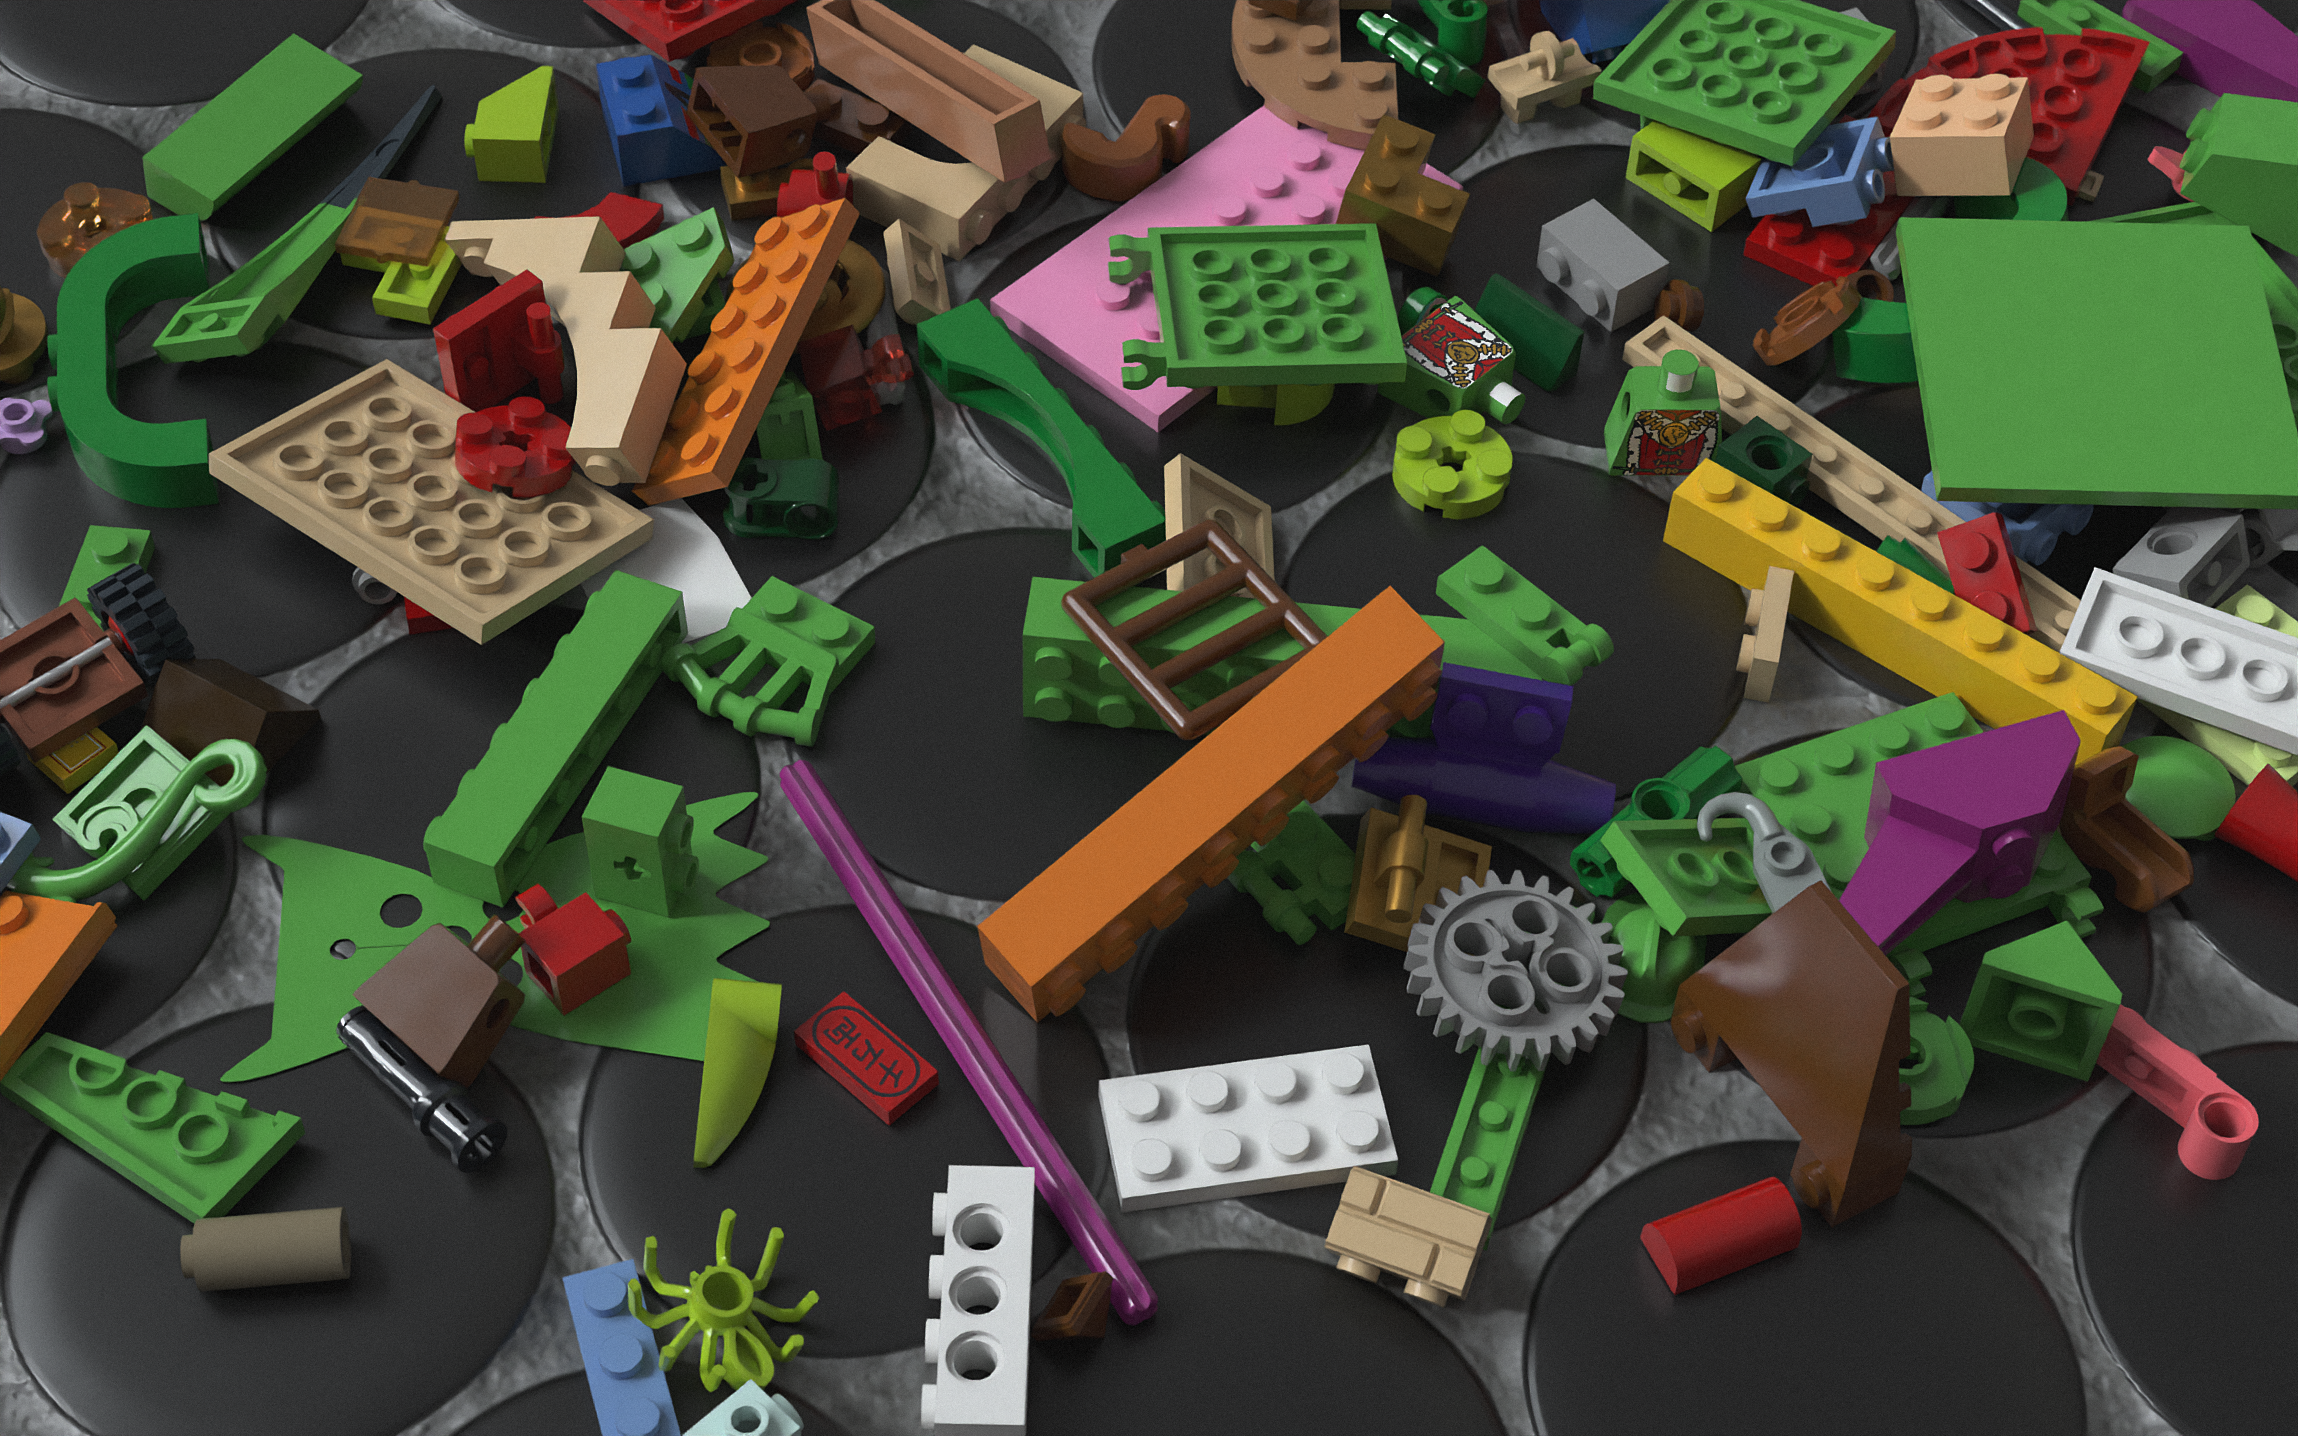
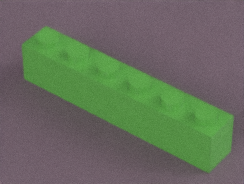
M615 570L602 590H597L590 596L583 617L571 634H565L561 637L555 648L552 661L540 678H534L530 681L525 689L521 705L509 722L502 723L496 729L491 740L490 749L478 766L465 773L452 803L442 816L435 817L429 824L425 833L423 847L427 854L433 883L504 907L662 673L660 663L664 654L673 646L682 643L687 636L688 628L682 591Z

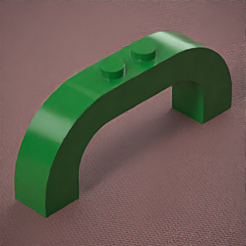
M2029 157L2024 159L2011 195L1954 196L1955 219L2069 221L2067 193L2064 184L2051 169ZM1861 297L1858 307L1832 332L1836 376L1878 383L1918 381L1907 303Z
M198 213L145 221L121 230L91 248L72 267L62 284L57 303V334L48 335L47 337L51 366L53 370H57V376H50L47 379L49 400L53 412H61L71 448L79 467L90 480L106 492L126 501L145 506L184 508L219 504L218 478L209 473V453L214 451V446L206 419L156 424L131 419L118 411L117 343L119 334L127 321L136 313L152 304L169 299L199 296L210 289L209 254Z

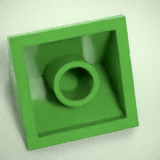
M2064 921L1984 954L1962 1015L1960 1026L1967 1034L1973 1047L2088 1081L2119 1009L2123 994L2068 921Z

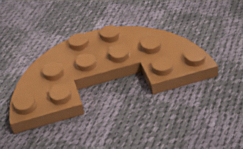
M1237 0L1233 11L1231 38L1232 53L1237 71L1246 87L1253 86L1265 98L1264 107L1279 119L1296 129L1303 123L1327 132V141L1365 150L1383 114L1398 120L1395 63H1377L1373 61L1341 62L1339 9L1391 10L1392 0H1314L1297 21L1250 5L1248 0Z

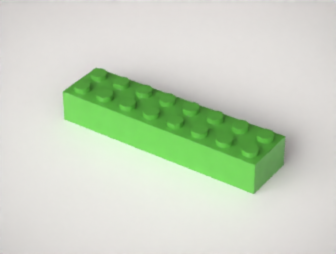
M1033 577L1023 629V716L1043 718L1055 722L1064 720L1104 724L1115 728L1134 727L1174 733L1062 609L1061 600L1063 595L1085 582ZM1133 586L1095 607L1113 627H1116L1182 591ZM1228 596L1132 648L1153 669L1265 608L1256 598ZM1295 602L1327 636L1361 610L1358 608ZM1419 615L1445 642L1440 666L1441 670L1443 662L1542 680V677L1468 619ZM1282 628L1171 688V690L1192 711L1304 650V648ZM1434 702L1423 714L1413 721H1408L1405 717H1402L1386 733L1389 737H1434L1432 730H1430ZM1216 727V728H1214L1213 730H1211V731L1205 733L1204 735H1209L1210 733H1212V732H1213L1215 729H1217L1218 727Z

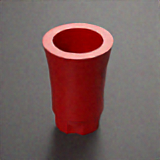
M2268 763L2234 804L2214 837L2254 855L2298 882V791Z

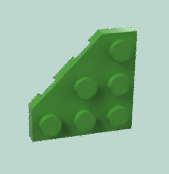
M713 207L641 242L635 243L624 249L626 254L619 272L630 271L655 305L656 309L649 328H661L671 343L674 341L683 343L706 307L701 298L715 277L724 278L735 261L724 221Z

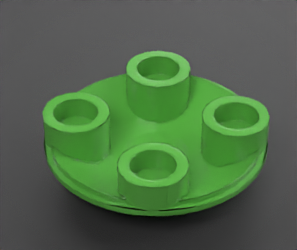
M2143 737L2122 746L2139 756L2133 784L2126 792L2128 801L2173 839L2195 838L2202 841L2214 839L2216 831L2234 806L2236 798L2233 781L2222 763L2198 745L2174 737Z

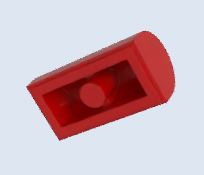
M1768 1177L1645 1224L1640 1239L1674 1295H1677L1797 1248L1802 1236V1226L1798 1209L1788 1189L1779 1179Z

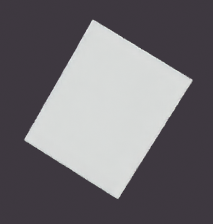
M682 498L666 501L640 510L654 519L652 539L581 583L589 599L595 591H601L614 571L618 570L682 591L688 634L682 643L716 633L725 628L733 610L736 607L742 609L751 599L718 536Z

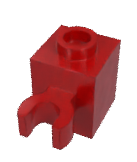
M540 884L534 885L515 897L516 902L526 912V914L520 917V922L525 930L519 933L526 940L521 946L525 972L563 1016L631 974L626 946L631 943V936L625 923L614 910L608 909L604 912L586 892L558 909L552 897Z

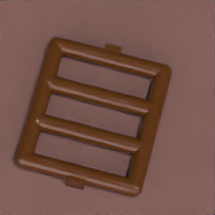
M1211 519L1205 520L1149 550L1143 544L1121 554L1120 565L1066 592L1061 600L1064 612L1174 733L1184 741H1192L1223 724L1328 637L1217 521ZM1206 548L1226 567V569L1116 627H1113L1095 607ZM1243 588H1246L1265 608L1153 669L1132 648ZM1282 628L1304 648V650L1192 711L1171 690V688Z

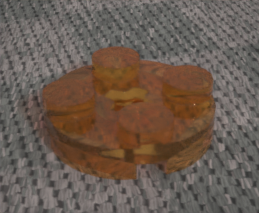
M81 182L69 186L64 192V199L48 209L39 223L37 236L42 253L47 257L51 269L59 276L66 278L79 259L98 243L121 230L145 221L154 220L149 200L143 195L133 194L116 188H97L92 183ZM101 232V233L96 234V235L93 236L92 238H88V236H90V235H92V234H94V233Z

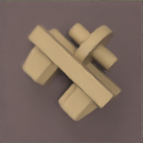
M1542 31L1532 36L1530 53L1489 66L1488 79L1501 93V109L1514 123L1519 124L1533 119L1537 104L1550 100L1554 106L1562 108L1580 103L1582 89L1594 85V80L1601 74L1602 70L1596 64H1591L1585 59L1578 43L1573 38L1559 42L1550 31Z

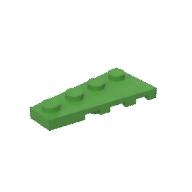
M48 1032L15 1061L0 1081V1091L4 1097L193 1223L197 1219L224 1217L306 1133L302 1119L298 1116L278 1110L276 1115H272L251 1108L247 1099L223 1091L220 1092L219 1096H215L187 1086L185 1079L161 1070L156 1075L129 1067L125 1058Z

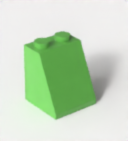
M2224 93L2211 110L2202 108L2188 128L2186 137L2191 140V144L2180 163V168L2185 170L2180 194L2237 225L2249 226L2250 231L2255 235L2298 257V102Z

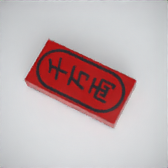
M845 991L794 1031L795 1045L888 1125H891L939 1085L938 1070Z

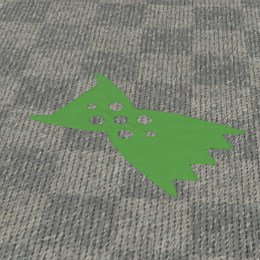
M742 792L686 805L687 815L692 816L694 820L690 841L692 855L698 857L699 868L692 890L688 895L680 894L669 917L596 898L584 832L546 844L515 891L521 894L534 885L540 884L552 897L558 909L586 892L604 912L608 909L614 910L625 923L631 936V943L626 945L631 974L563 1016L526 974L520 947L510 959L518 962L522 967L523 977L517 987L524 992L525 1000L510 1025L571 1042L704 1061L713 978L758 982L717 962V958L724 952L770 926L768 920L731 905L716 896V893L726 885L768 862L767 856L721 839L714 834L716 828L743 811L758 798L759 794L756 792ZM250 835L241 838L245 845L278 865L284 871L272 1037L265 1045L227 1071L220 1081L243 1082L272 1075L347 1049L348 1047L339 1040L336 1028L346 1013L355 1007L363 1005L352 995L358 987L432 925L441 923L446 927H462L471 934L473 939L490 920L483 911L484 901L433 883L432 877L418 870L375 857L287 837ZM400 894L412 895L422 903L423 910L420 918L410 926L402 928L391 927L381 919L380 911L382 905L393 896ZM523 910L518 917L505 922L516 932L520 933L525 930L520 922V917L526 914V912ZM342 939L353 941L356 945V951L350 958L338 960L330 954V948L336 941Z

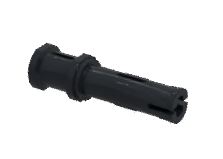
M364 1005L355 1007L342 1017L336 1028L339 1040L413 1110L412 1119L414 1120V1125L424 1136H435L451 1151V1161L461 1172L470 1173L477 1171L499 1153L506 1141L508 1128L498 1117H486L470 1101V1092L460 1081L443 1080Z

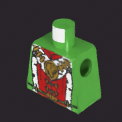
M1457 296L1452 297L1401 336L1407 360L1405 382H1383L1378 384V393L1427 418L1452 416L1460 410H1471L1479 414L1485 411L1501 423L1507 425L1519 415L1525 404V395L1511 386L1516 358L1513 346Z
M1681 349L1667 352L1662 359L1661 366H1636L1630 369L1604 428L1609 475L1689 476L1705 458L1715 462L1718 445L1722 443L1721 408L1715 371L1710 367H1699L1697 357L1691 352Z

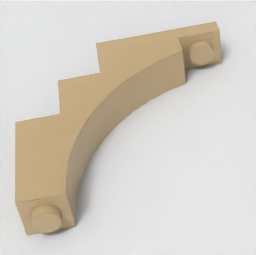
M598 216L451 222L445 241L471 275L494 276L498 283L502 285L528 269L543 281L545 301L551 308L552 317L567 328L574 349L577 367V400L573 424L565 447L593 483L605 486H614L618 483H645L687 363L661 328H649L656 307L630 271L619 272L626 252L604 221Z

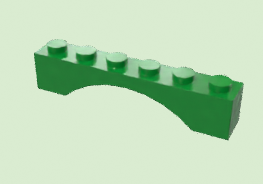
M977 298L917 324L919 366L949 402L976 408L1006 421L1029 436L1050 456L1064 477L1073 501L1072 552L1094 578L1120 565L1121 554L1143 544L1149 550L1166 541L1165 509L1158 501H1151L1137 485L1134 474L1129 466L1124 462H1117L1105 448L1098 430L1093 425H1086L1073 410L1067 394L1061 388L1055 389L1042 374L1040 365L1034 355L1028 351L1024 353L1012 339L1010 331L1001 317H994Z

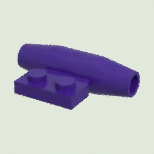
M1443 662L1437 688L1438 696L1435 699L1431 716L1430 730H1432L1434 737H1388L1384 745L1369 759L1361 763L1355 759L1351 787L1400 804L1401 798L1406 795L1421 796L1427 801L1426 814L1525 833L1594 834L1612 818L1616 795L1615 783L1550 760L1556 753L1559 754L1573 699V686Z

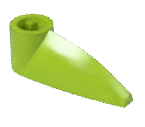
M713 978L693 1168L711 1166L737 1136L756 1105L768 1075L776 1046L782 984Z

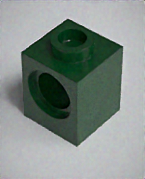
M1756 416L1718 445L1715 463L1797 507L1805 498L1810 487L1807 476L1813 454L1759 416Z

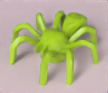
M730 1208L724 1210L721 1215L716 1241L717 1266H705V1271L701 1275L695 1270L691 1272L690 1284L692 1287L667 1283L663 1279L657 1268L656 1237L650 1236L646 1238L643 1265L645 1274L652 1287L660 1295L684 1298L687 1300L686 1304H682L659 1315L650 1314L642 1306L640 1283L635 1278L631 1279L628 1283V1309L645 1326L658 1329L687 1316L690 1318V1321L682 1328L672 1342L662 1347L659 1358L660 1371L671 1370L679 1354L697 1332L702 1331L704 1333L699 1371L701 1380L709 1392L716 1390L723 1378L736 1391L750 1379L764 1390L772 1380L775 1372L772 1359L782 1363L793 1361L803 1346L804 1339L802 1335H792L783 1348L776 1346L756 1316L752 1314V1310L776 1321L798 1322L808 1314L819 1300L817 1293L813 1290L795 1308L782 1309L753 1297V1292L763 1290L768 1284L784 1239V1234L781 1228H771L756 1276L753 1280H749L743 1272L731 1265V1240L736 1213ZM718 1336H722L724 1338L722 1365L717 1364L715 1366Z

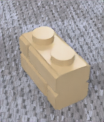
M1353 1166L1327 1236L1325 1248L1330 1253L1340 1256L1336 1269L1373 1283H1377L1381 1271L1405 1279L1407 1284L1403 1293L1444 1308L1448 1295L1465 1301L1478 1260L1491 1228L1492 1218L1489 1213Z

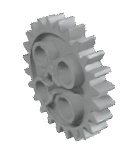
M1488 870L1483 887L1481 888L1468 876L1461 878L1457 894L1445 887L1441 888L1435 905L1424 904L1419 922L1413 924L1407 945L1409 948L1404 962V969L1410 971L1411 974L1406 989L1408 993L1421 995L1416 1011L1418 1016L1438 1014L1433 1034L1439 1037L1455 1031L1459 1035L1455 1051L1459 1054L1469 1049L1473 1044L1482 1047L1481 1064L1487 1066L1494 1058L1496 1052L1505 1054L1510 1071H1516L1521 1056H1529L1537 1070L1544 1071L1550 1052L1565 1065L1571 1063L1576 1046L1587 1053L1591 1052L1598 1034L1606 1036L1609 1033L1613 1019L1618 1014L1625 995L1621 990L1627 977V969L1617 966L1624 951L1623 946L1607 944L1613 928L1612 924L1599 923L1592 925L1590 923L1596 908L1593 903L1585 904L1577 909L1570 905L1574 891L1571 887L1562 890L1557 896L1548 893L1549 879L1546 876H1542L1534 888L1525 886L1524 877L1520 870L1514 871L1510 884H1501L1495 872ZM1464 952L1471 953V954H1473V955H1475V956L1467 955V954L1464 953ZM1555 982L1562 983L1566 986H1561ZM1495 1004L1504 1005L1510 1008L1511 1010L1503 1009Z

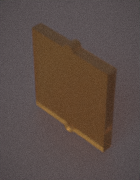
M368 177L335 243L336 251L338 253L376 258V261L381 264L389 260L428 267L460 200L459 192L457 190L419 185L417 180L405 183Z

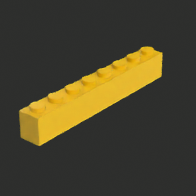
M1705 458L1673 491L1663 542L1750 591L1752 588L1764 590L1769 566L1794 570L1787 612L1937 697L1954 692L1972 717L1993 729L2064 710L2081 740L2075 765L2107 748L2120 745L2138 698L2133 693L1708 458Z

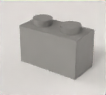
M1592 199L1542 225L1536 267L1548 281L1555 283L1576 301L1586 314L1593 316L1612 332L1654 309L1656 296L1666 285L1670 262L1599 202Z

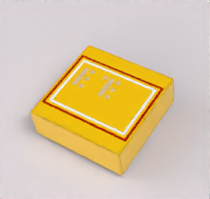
M95 727L36 763L33 762L27 753L26 755L29 761L69 794L99 773L119 751L116 743L98 727Z

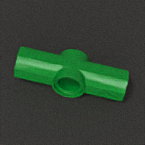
M1716 745L1713 748L1700 746L1662 778L1647 779L1639 783L1633 791L1631 803L1572 851L1570 866L1575 870L1580 884L1596 897L1599 895L1613 897L1630 882L1619 872L1617 862L1600 841L1613 821L1698 819L1699 812L1709 800L1720 794L1739 792L1742 776L1737 772L1733 758Z

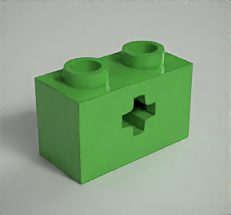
M608 766L582 815L595 897L669 917L680 894L688 895L692 890L699 868L698 857L692 855L690 840L693 833L694 820L692 816L687 815L684 787Z

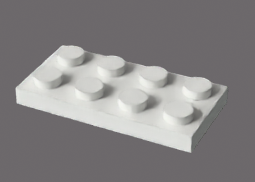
M2094 568L2059 652L2060 654L2138 696V699L2298 755L2297 637L2099 568Z
M1369 1044L1099 1080V1099L1121 1213L1347 1182L1353 1166L1382 1176L1396 1175L1398 1158Z

